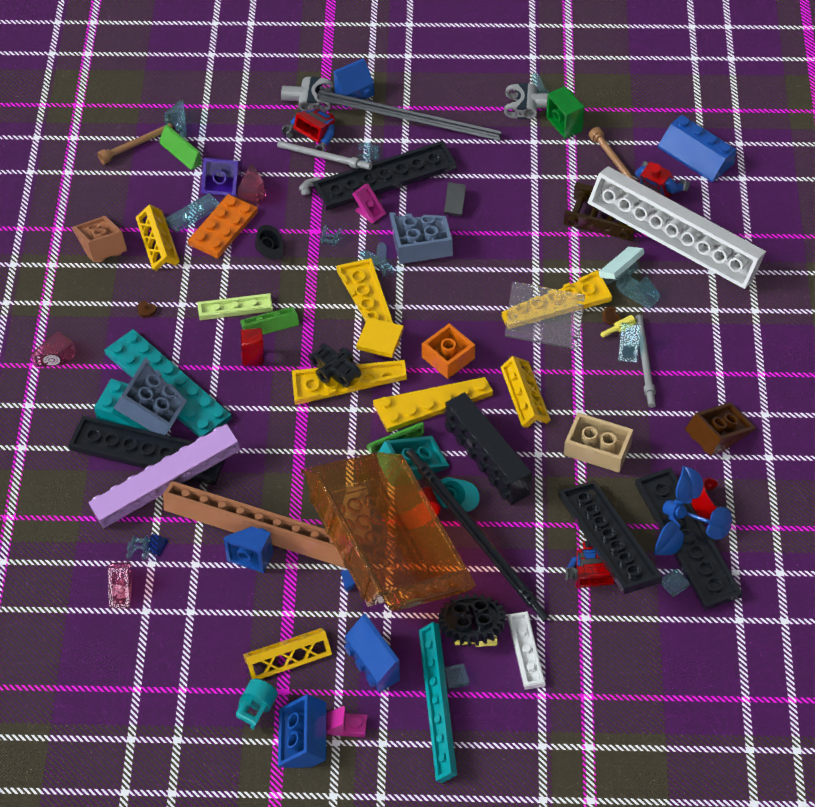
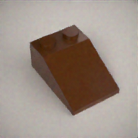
M731 402L695 413L685 428L690 437L710 456L725 451L756 429Z

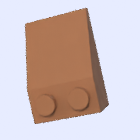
M106 216L72 227L84 251L93 262H102L105 258L119 256L122 252L127 251L122 231Z

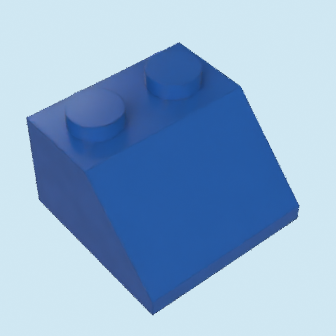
M364 59L334 71L335 93L363 100L375 95L374 82Z
M249 527L227 535L224 538L228 562L261 573L265 572L273 556L270 532L263 528Z

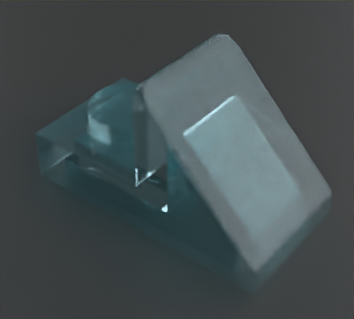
M180 100L165 112V125L169 123L173 124V126L175 125L176 131L179 130L180 136L187 137L184 101Z
M629 276L619 289L620 293L649 309L660 298V294L647 276L641 282Z
M621 323L618 361L637 363L640 324Z

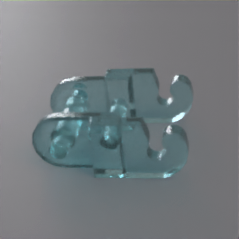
M371 143L358 144L359 150L363 147V150L368 152L367 154H359L357 158H360V160L363 158V161H371L380 158V154H378L380 150L379 145H371Z
M325 224L321 232V244L327 242L335 246L340 240L342 228L339 227L335 235L327 234L328 225Z
M133 536L127 546L128 554H126V558L131 559L135 549H143L144 554H142V558L147 559L150 550L148 545L150 542L149 537L145 536L144 539ZM137 543H143L142 546H136Z

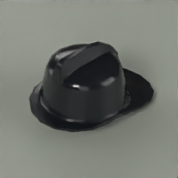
M271 225L261 226L256 234V250L264 257L274 260L280 259L283 256V238L281 233Z

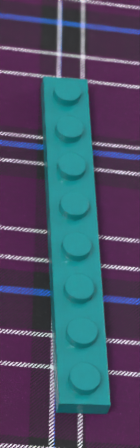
M432 622L419 630L435 777L437 782L443 783L457 775L440 628L438 623Z

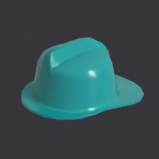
M451 477L440 480L466 512L475 509L480 500L479 492L472 483ZM434 492L439 504L444 508H448L436 492Z

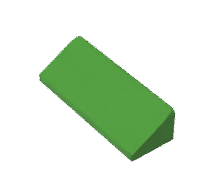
M165 125L160 138V144L190 170L201 165L200 151L169 125Z
M289 307L243 319L240 323L242 329L262 328L264 335L298 326L299 320L294 307Z
M420 422L366 445L371 456H375L387 440L421 437L424 435V423Z

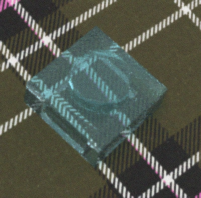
M675 569L664 576L660 584L674 597L688 588L690 582Z

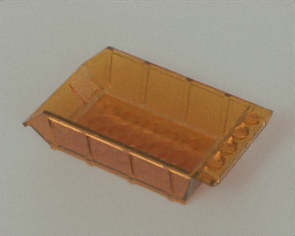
M376 452L301 469V473L306 476L310 494L309 501L314 505L326 528V533L330 535L344 561V567L350 572L360 591V597L364 599L368 608L385 602L389 610L398 611L461 594L476 587L473 578L402 454Z

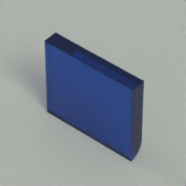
M152 534L144 551L160 556L168 539Z

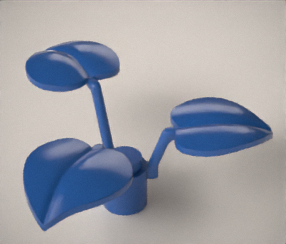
M682 466V472L676 486V498L678 500H667L663 505V513L668 515V519L672 521L663 527L653 554L672 555L678 552L683 544L684 534L679 530L681 525L676 519H682L685 515L709 523L706 534L714 540L724 538L731 529L732 515L729 509L725 507L716 508L712 512L710 520L687 512L683 504L691 503L692 498H698L703 490V479L692 468Z

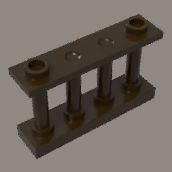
M576 182L573 197L576 203L573 211L565 210L564 225L633 241L634 228L625 223L614 222L615 218L608 215L607 220L596 218L599 209L594 206L589 216L579 213L583 202H588L594 186Z

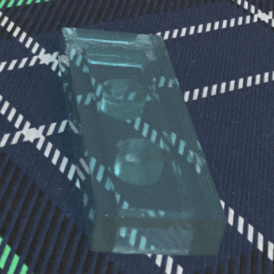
M208 193L166 217V222L175 232H178L213 212L220 203Z

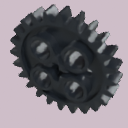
M466 593L464 598L458 595V600L451 598L450 603L445 602V608L440 609L439 628H441V633H446V638L452 637L453 643L460 640V645L467 642L468 646H471L472 642H475L479 646L480 641L487 644V639L494 641V635L500 636V631H504V625H506L503 606L498 605V600L492 602L491 596L485 599L484 594L477 597V594L474 593L470 597ZM469 608L472 609L473 622L475 624L476 631H474L472 628L471 615L469 614Z

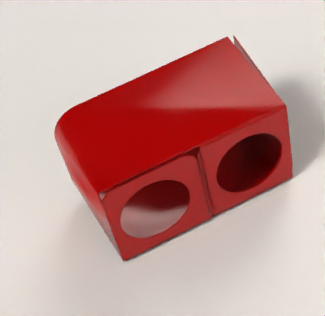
M262 328L241 330L243 366L264 365Z

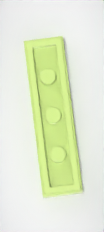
M271 293L197 302L199 320L273 311Z

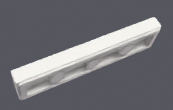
M528 611L508 614L507 619L524 690L545 687L543 671Z

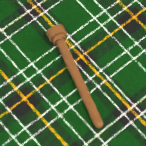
M171 123L167 124V125H169L172 129L174 128L173 124H171ZM165 126L114 149L98 151L97 154L100 162L104 165L110 162L113 156L162 135Z
M593 128L589 132L591 140L600 144L622 174L635 180L605 141L604 132L601 128Z

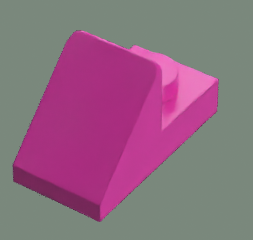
M364 184L352 193L359 205L355 211L369 222L375 223L386 214L369 184Z
M345 706L327 713L326 735L366 737L367 715L346 713Z

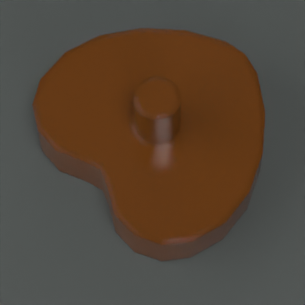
M141 301L137 306L138 314L141 318L150 317L157 311L156 306L149 304L147 301Z
M608 306L604 309L603 321L606 324L614 325L615 322L621 320L614 306Z

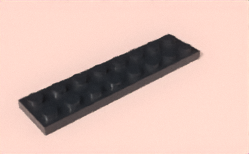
M440 141L372 163L371 170L359 167L358 169L355 168L314 181L313 186L327 211L355 202L356 200L352 193L364 184H369L374 194L377 195L457 169V164L445 143Z
M82 415L68 447L71 451L146 468L157 464L164 457L172 455L183 446H188L194 442ZM226 459L196 475L191 480L216 485Z
M671 467L635 479V486L660 531H662L667 523L672 521L668 519V515L663 513L664 503L667 500H678L676 498L678 479ZM691 503L683 504L687 512L698 515ZM687 515L682 519H676L681 525L679 530L683 532L684 540L681 548L674 556L703 609L706 611L742 598V591L713 540L706 534V528L702 521Z
M595 480L558 491L560 500L623 594L662 583L661 574Z

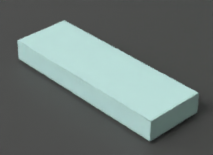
M627 247L599 271L600 277L616 279L645 254L644 249Z

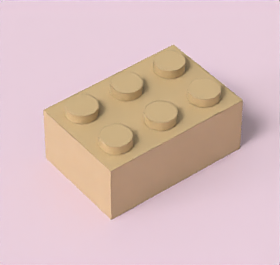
M577 413L565 441L564 456L620 473L632 443L633 429Z

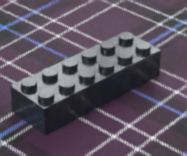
M464 392L445 402L444 425L449 433L452 432L458 445L465 448L468 457L477 463L480 472L485 473L490 484L499 490L501 498L507 500L510 505H513L529 496L532 472L470 397Z

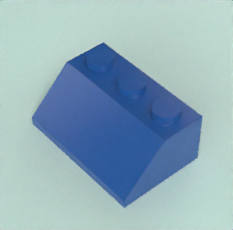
M366 614L362 615L345 635L346 645H344V648L349 656L354 657L358 670L360 672L364 671L368 684L371 687H375L379 693L400 681L399 659Z
M306 694L279 709L278 767H313L326 760L327 713L325 701Z

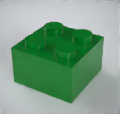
M566 86L548 93L546 118L564 139L582 132L585 111L583 103L579 102L574 93L569 91Z

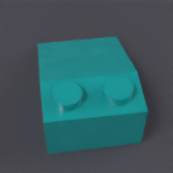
M110 379L94 406L96 418L150 431L114 409L128 384Z
M432 436L387 440L376 454L392 486L410 484L423 478L417 471V466L406 454L410 449H413L434 473L449 467Z

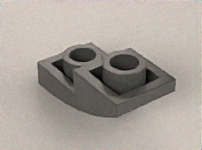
M448 182L444 214L462 216L466 185Z

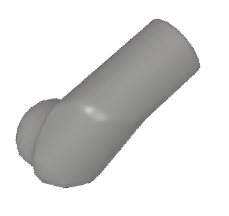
M319 176L307 179L299 186V191L301 190L303 196L310 194L309 188L314 187V181L320 180Z

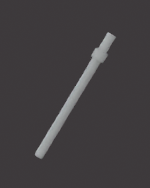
M278 141L277 143L279 148L347 164L352 168L358 169L360 167L368 170L372 168V163L361 161L360 158L340 156L284 141Z
M639 314L635 316L645 381L644 394L647 396L648 407L653 408L656 406L654 396L656 390L655 385L652 383L643 316Z

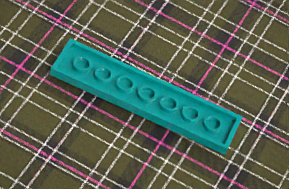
M134 329L104 349L105 355L131 378H133L146 357L150 361L149 365L155 371L158 370L162 374L163 380L167 384H171L187 400L177 419L198 437L208 435L215 428L225 425L232 419L231 414Z

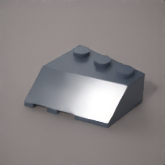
M389 212L399 264L453 256L452 237L446 216L423 215L422 217H412V214L396 216V213Z
M145 357L114 406V409L151 432L166 435L187 400L171 384H167L163 380L162 374L158 370L155 371L149 365L150 361Z

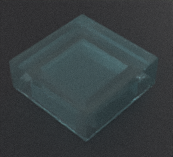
M464 664L444 668L448 689L469 685Z

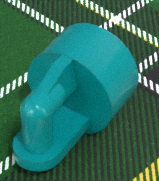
M251 679L239 700L236 717L250 724V729L254 730L263 712H269L278 696L276 688L263 679ZM250 707L258 710L256 716L247 712Z

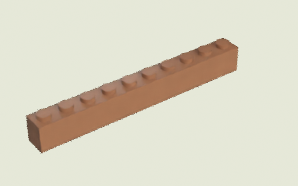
M174 481L170 482L163 493L164 511L233 533L249 527L263 528L271 533L272 545L346 569L349 568L355 557V538Z

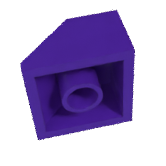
M203 158L201 193L225 196L229 194L236 197L241 179L242 160Z

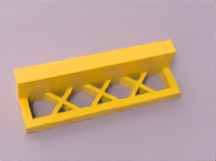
M149 204L136 216V220L152 269L157 271L166 262L176 266L180 260L164 213L161 209ZM147 216L146 223L144 224L143 219ZM151 227L152 230H151L150 236H148V231H149V228ZM154 240H155V241H156V244H155L154 249H152V245H153V242H154ZM158 253H160L161 258L156 262Z
M512 356L501 366V370L522 427L528 428L536 420L547 424L551 420L529 361Z
M319 628L245 653L243 656L248 665L251 678L262 679L332 655L325 630ZM323 641L326 651L318 654L311 651L315 643ZM301 648L307 651L301 660L292 658L296 649ZM282 655L287 659L283 666L277 667L272 664L276 656ZM258 662L267 664L263 673L255 675L252 664Z

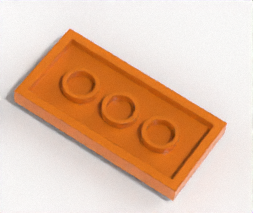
M228 194L188 239V245L218 259L258 213V208Z

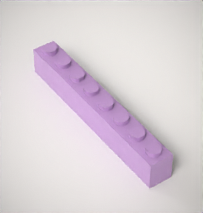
M227 424L219 426L208 435L199 437L194 443L183 446L178 452L164 457L157 464L146 467L141 473L130 476L127 481L120 485L111 487L106 493L95 496L88 503L104 529L163 495L171 481L182 484L240 451L239 443Z

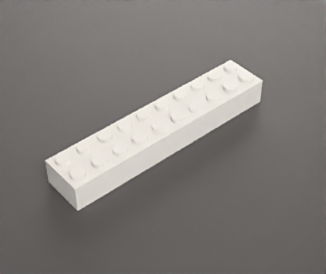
M609 166L599 173L588 200V204L744 289L753 281L766 253L765 250Z

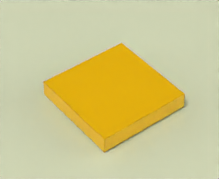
M368 317L357 342L356 350L392 358L403 333L404 326Z

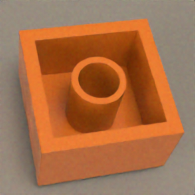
M449 323L422 343V358L449 379L475 359V344Z

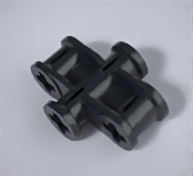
M322 343L317 351L308 355L310 362L319 368L316 370V375L323 383L327 384L332 377L343 387L348 388L355 378L361 376L360 369L352 363L354 360L353 354L345 347H342L340 352L337 353L327 344Z

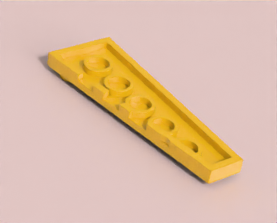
M372 259L337 265V273L365 322L369 317L393 323Z
M599 270L578 278L577 282L564 284L561 289L548 291L547 295L537 296L527 302L502 312L501 317L507 329L511 330L611 302L612 295L603 278L600 277Z
M405 360L355 364L360 369L361 376L355 378L348 388L343 387L332 377L327 384L323 383L316 375V370L319 368L292 370L295 405L407 380Z
M483 377L382 397L373 400V406L387 433L444 413L445 402L464 392L473 402L493 396V390L487 379Z

